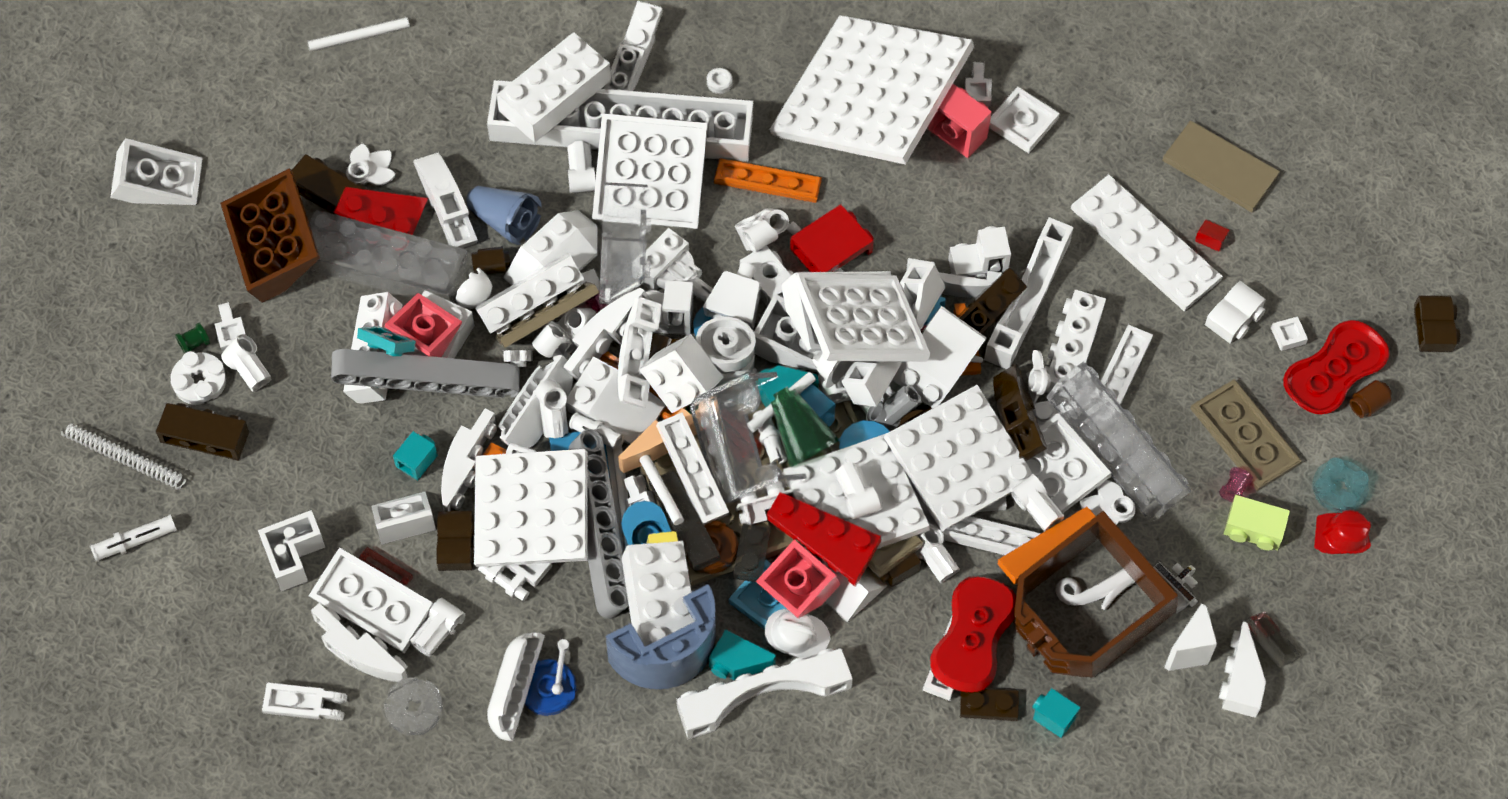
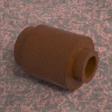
M1374 380L1353 395L1349 402L1350 407L1358 417H1370L1391 402L1392 392L1386 383Z

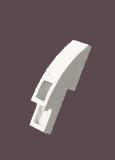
M637 1L624 41L619 45L610 71L611 81L605 85L604 89L634 90L656 39L655 32L663 12L661 7Z
M435 153L414 160L413 163L430 205L436 211L451 251L477 244V237L468 218L469 211L451 172L440 154Z
M638 288L607 305L592 317L572 339L578 348L564 365V368L574 379L578 381L593 356L599 359L608 351L613 340L622 344L626 323L635 298L642 297L651 300L645 290Z
M483 410L471 430L461 425L453 439L442 475L441 493L444 511H458L464 502V494L468 487L473 488L475 486L476 456L482 455L483 444L487 439L491 440L497 431L495 413L490 410Z
M318 603L311 610L314 620L326 631L321 636L325 647L338 658L374 677L405 683L408 680L406 673L407 665L397 655L392 657L386 651L388 649L379 637L376 636L373 639L367 632L360 637L351 626L345 628L339 622L341 618L331 607L326 610Z

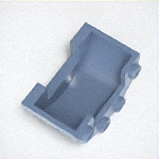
M709 584L683 597V602L695 622L645 647L632 623L607 635L608 662L612 668L628 682L648 689L673 688L688 682L698 675L709 661V657L714 650L716 638L715 601Z

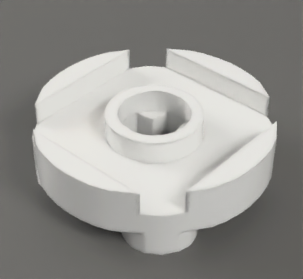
M185 353L171 372L173 390L179 399L188 404L200 405L212 398L214 400L223 392L226 386L227 378L223 363L208 353ZM202 373L203 377L206 379L204 381L199 380V382L195 384L194 379L192 377L194 375Z

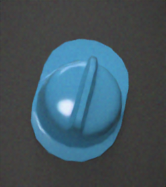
M636 502L628 507L623 514L621 524L628 545L647 544L649 534L671 532L664 512L654 502Z

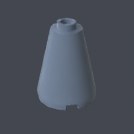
M476 186L469 191L466 198L467 207L470 211L509 242L516 245L521 244L519 241L523 237L527 241L539 224L541 215L537 214L538 206L541 207V201L539 197L531 193Z

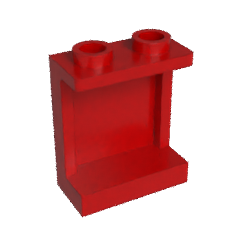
M840 204L791 236L790 250L810 272H835L863 252H866L867 255L873 253L874 238L868 229H863L858 224L853 212L847 211Z

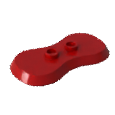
M1357 320L1344 321L1331 330L1324 346L1316 354L1295 362L1287 369L1283 378L1284 388L1290 398L1306 411L1321 415L1330 413L1342 404L1352 384L1364 376L1379 371L1385 366L1389 358V347L1383 337L1369 325Z
M970 576L957 585L952 595V621L945 636L936 644L930 657L931 671L939 682L952 689L970 693L984 690L991 684L997 671L996 649L1002 633L1015 618L1016 595L1009 586L985 576Z

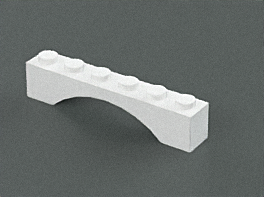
M1050 217L1048 218L1022 277V281L1027 285V288L1008 306L997 323L986 347L985 361L1005 369L1011 367L1066 253L1074 227Z
M911 263L900 281V285L921 330L944 291L945 285L935 264ZM853 361L842 380L853 404L877 407L902 361Z
M825 649L819 652L817 656L808 659L806 657H799L788 665L782 667L778 665L770 666L764 669L762 673L753 676L752 674H744L739 676L736 681L727 684L718 682L711 685L707 690L698 693L697 691L686 692L681 698L677 699V709L687 739H691L715 731L722 720L734 708L762 693L776 690H801L826 697L851 689L853 679L842 649Z

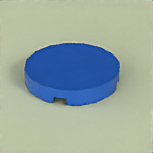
M551 659L537 661L524 703L528 709L536 714L549 716L559 714L570 706L575 698L577 687L574 674L565 664L561 680L563 691L561 694L556 695L552 692V686L556 681L558 662Z

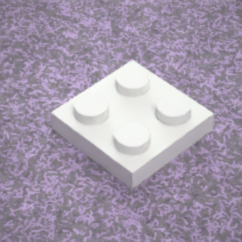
M1017 87L991 116L989 128L1025 152L1030 153L1057 122L1060 113Z

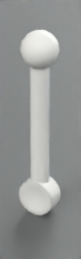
M561 639L558 642L560 653L556 681L552 686V692L556 695L561 694L563 691L561 680L565 651L569 649V642L565 639Z

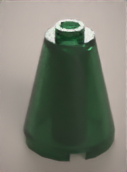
M786 387L773 394L775 400L771 402L791 468L840 441L837 435L796 389L790 391Z

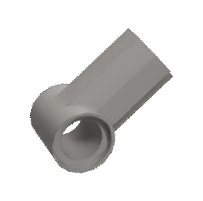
M911 385L903 386L884 403L880 401L877 407L870 406L866 414V420L880 423L891 432L898 427L905 415L922 403L921 396Z

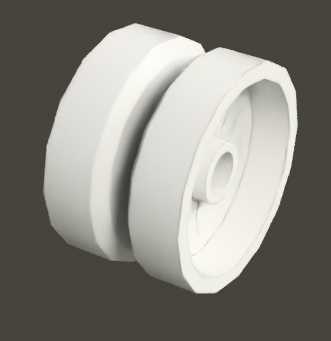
M726 316L713 318L705 322L698 329L696 335L697 343L723 376V379L716 386L730 387L745 382L752 374L755 364L756 340L750 326L740 319Z

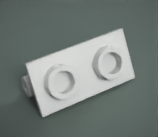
M780 487L768 491V496L757 498V495H750L742 498L741 503L736 507V511L743 510V513L739 514L741 524L751 526L767 521L765 510L771 508L779 492L790 496L793 492L792 489L784 491V488Z

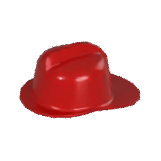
M1354 510L1318 515L1316 518L1314 548L1327 554L1363 553L1371 547L1369 539L1371 522L1363 514Z

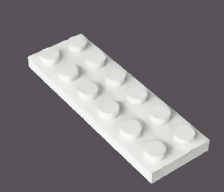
M1107 175L1071 206V209L1184 312L1222 280L1223 276L1110 175Z

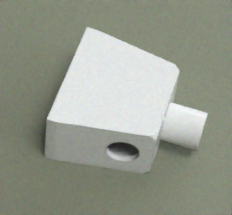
M742 262L737 274L724 271L704 303L705 316L711 318L726 316L737 318L754 330L761 295L760 283L752 280L756 268L751 264Z

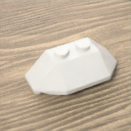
M579 210L558 213L520 247L504 279L511 285H514L568 253L571 255L579 271H581L597 256V225Z

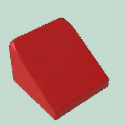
M1205 219L1197 232L1195 242L1219 252L1230 230Z

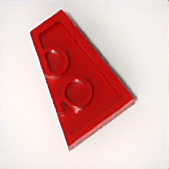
M346 187L334 213L399 244L408 246L428 198Z

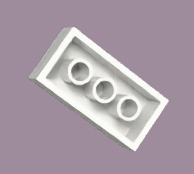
M573 32L497 93L499 112L535 143L611 81L610 63Z
M683 541L627 545L621 559L631 623L646 647L695 622L683 602V597L691 593Z

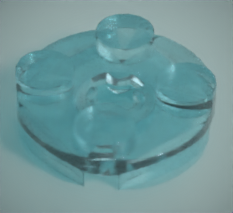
M1331 458L1317 469L1312 480V489L1316 495V500L1321 506L1329 511L1341 513L1346 510L1358 509L1363 504L1369 490V477L1367 473L1354 463L1341 460L1340 458ZM1342 481L1348 489L1337 491L1335 489L1336 484L1333 482Z

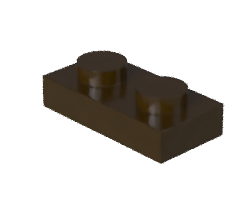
M984 689L972 693L960 691V718L1017 721L1019 691Z

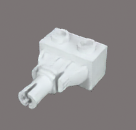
M670 228L633 263L634 278L650 290L657 291L659 287L665 289L666 280L683 279L687 282H693V294L704 301V303L713 290L712 287L700 279L702 270L694 264L693 257L689 252V243Z

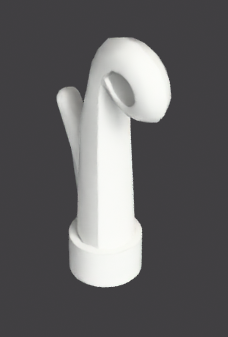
M1121 569L1082 593L1079 583L1075 579L1068 577L1061 579L1057 583L1055 591L1057 597L1062 602L1073 606L1085 605L1106 597L1101 605V609L1106 610L1121 592L1132 584L1137 583L1124 569ZM1067 586L1072 587L1074 595L1067 594L1064 588Z

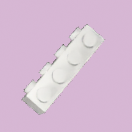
M568 253L475 308L490 334L494 331L500 334L510 328V322L518 317L520 320H524L534 314L533 309L543 304L546 307L558 300L556 295L565 290L567 293L578 289L581 286L580 282L584 278Z
M1075 290L1072 299H1066L1062 313L1067 314L1065 322L1060 320L1057 326L1055 336H1058L1059 340L1057 344L1052 343L1048 358L1052 359L1050 367H1044L1051 378L1050 387L1048 390H1045L1046 393L1075 401L1106 298Z
M389 292L361 296L351 349L386 352L384 349L368 347L367 342L357 339L358 328L370 326L386 328L385 323L402 308L403 304ZM344 385L343 392L356 403H369L386 400L388 388Z

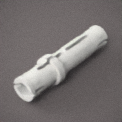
M168 515L125 533H114V537L94 545L92 544L90 548L96 562L117 553L125 554L127 549L177 530L171 515ZM158 527L160 528L159 530L136 538L137 535H140L142 533H145ZM131 538V540L128 541V542L122 543V544L117 545V546H115V547H112V548H110V549L107 548V547H109V546H111V545H114V544H116V543H119V542H122V541H124V540H127V539Z

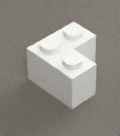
M986 227L983 230H978L976 244L968 245L961 243L950 247L948 261L951 274L986 280L987 271L1003 273L1009 268L1011 251L1005 227Z
M683 279L666 280L664 293L656 290L646 292L652 301L662 304L659 328L653 333L689 335L691 333L693 282H687Z
M312 510L258 530L280 590L284 591L308 582L299 557L325 548Z

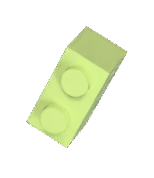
M1235 495L1229 511L1224 535H1228L1231 540L1236 542L1248 541L1255 543L1263 550H1278L1284 536L1290 510Z

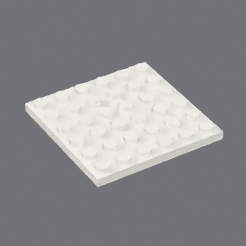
M839 15L769 130L773 136L906 165L972 52L974 44L971 39Z

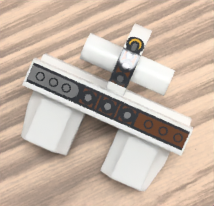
M1160 562L1154 566V569L1178 595L1176 614L1188 605L1193 607L1198 602L1196 597L1183 585L1186 582L1191 588H1194L1198 583L1192 577L1196 570L1192 565L1184 569L1179 563L1175 564L1172 569L1178 574L1176 578Z

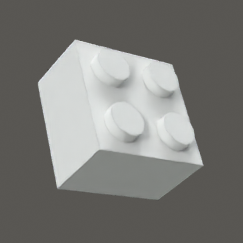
M691 334L655 353L640 369V372L671 413L708 395L723 379L722 374Z

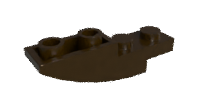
M1009 267L989 287L984 289L960 313L958 318L982 334L1027 288V285Z
M1015 364L993 377V388L1003 426L1017 447L1019 458L1027 461L1048 449L1033 412L1036 408L1020 368Z

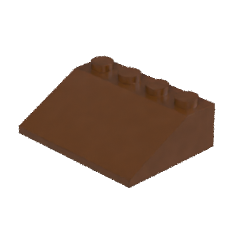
M290 168L220 203L247 292L263 303L285 292L320 259L296 181Z

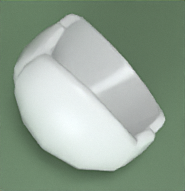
M477 268L478 274L471 272L469 279L457 290L456 302L463 308L474 309L488 300L491 295L492 283L480 268Z

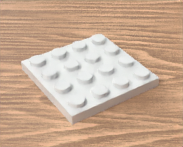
M602 113L592 219L698 229L708 124Z
M797 274L794 282L826 361L927 362L930 356L929 349L897 276Z
M978 385L884 436L887 444L942 532L1011 494V490L1033 474L1025 460L1019 458L1017 447Z
M886 434L783 469L784 477L789 488L792 489V495L795 499L880 535L881 543L877 549L929 531V523L908 477L884 439ZM851 461L859 464L869 487L873 486L881 506L880 511L856 519H852L845 502V494L836 477V470L842 464ZM820 558L822 564L828 567V563Z
M586 449L476 456L474 565L476 567L587 561L588 452Z

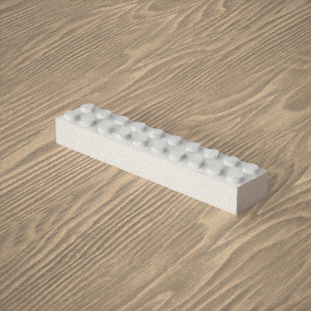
M494 80L487 122L490 141L568 147L574 141H583L590 144V149L599 150L603 113L707 123L705 158H722L748 162L753 101L600 89L534 143L499 112L497 93L511 82Z

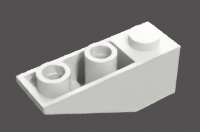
M1243 622L1240 630H1234L1230 647L1235 648L1233 657L1228 656L1224 672L1229 673L1228 682H1222L1219 698L1224 699L1222 709L1256 718L1261 707L1266 681L1248 623Z

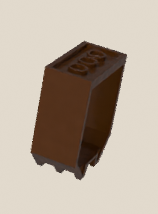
M1102 511L1019 575L1014 614L1016 618V631L1024 641L1028 642L1027 650L1033 657L1041 654L1045 658L1043 663L1051 673L1093 678L1175 614L1177 611L1178 595L1110 517ZM1099 540L1156 606L1092 656L1069 654L1049 628L1025 602L1026 595L1091 544Z

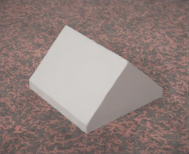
M426 492L371 506L381 544L436 530Z
M828 566L827 568L837 576L841 585L825 602L848 623L883 591L887 584L882 582L867 566L855 587L848 582V578L839 571L835 572Z
M1200 605L1172 647L1164 667L1168 671L1209 663L1217 643L1207 606Z

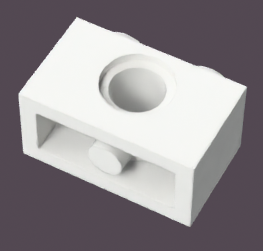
M766 245L740 260V264L744 262L756 268L752 280L760 283V299L767 307L774 294L783 297L781 285L794 273L791 270H786L777 252H772ZM767 275H773V276H775V277H774V278H766L765 276H767Z

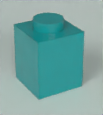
M412 431L395 452L393 459L398 469L418 481L436 459L437 451L435 442L430 437L424 434L420 436Z
M1052 688L1046 696L1041 694L1032 707L1035 709L1033 720L1061 739L1077 718L1080 710L1078 705Z

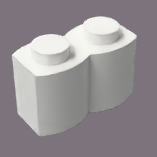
M1239 281L1210 312L1205 325L1230 344L1236 338L1241 340L1249 330L1247 325L1252 320L1257 322L1265 313L1266 309L1263 307L1266 299L1242 281Z

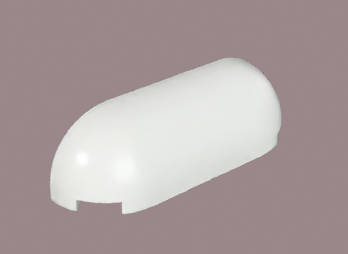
M563 355L554 356L553 362L544 368L539 365L534 370L502 417L498 426L501 429L500 439L508 446L512 443L530 448L542 436L543 426L540 401L536 395V388L542 381H555L568 397L572 388L573 376L564 368L568 360ZM556 391L550 392L546 400L555 397Z
M541 633L520 635L506 649L487 713L492 731L502 740L513 741L545 637Z

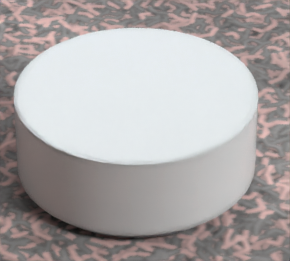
M723 68L713 69L707 75V86L714 93H725L732 87V75Z

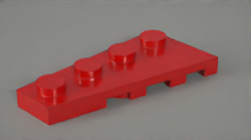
M779 492L767 513L768 521L793 540H798L805 545L806 550L826 561L831 569L835 572L839 571L855 587L881 543L880 535Z

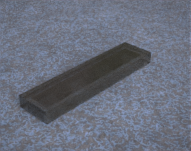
M672 470L661 475V478L684 518L683 523L679 525L673 524L651 481H649V486L673 531L677 533V539L683 541L685 554L695 572L720 561V554L675 471Z

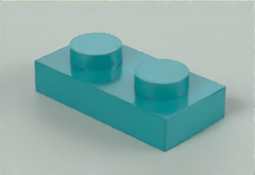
M381 326L358 328L357 339L367 342L368 347L386 350V354L390 356H402L405 352L415 351V340L394 333Z

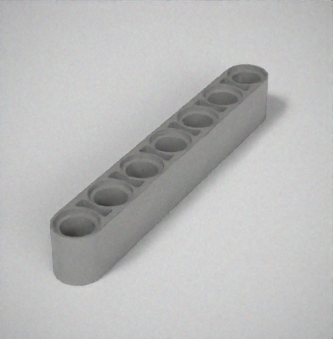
M338 349L332 352L331 380L337 384L504 398L505 395H511L512 398L517 397L519 394V367L514 364L409 354L390 356L386 352Z
M585 429L571 442L569 450L586 449L588 452L587 558L597 611L604 618L612 619L629 606L621 559L623 551L603 440L597 431Z

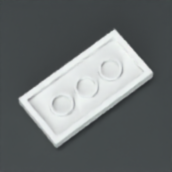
M341 548L337 550L309 594L312 599L327 608L331 607L339 615L374 636L379 637L403 653L410 646V639L423 625L434 604Z

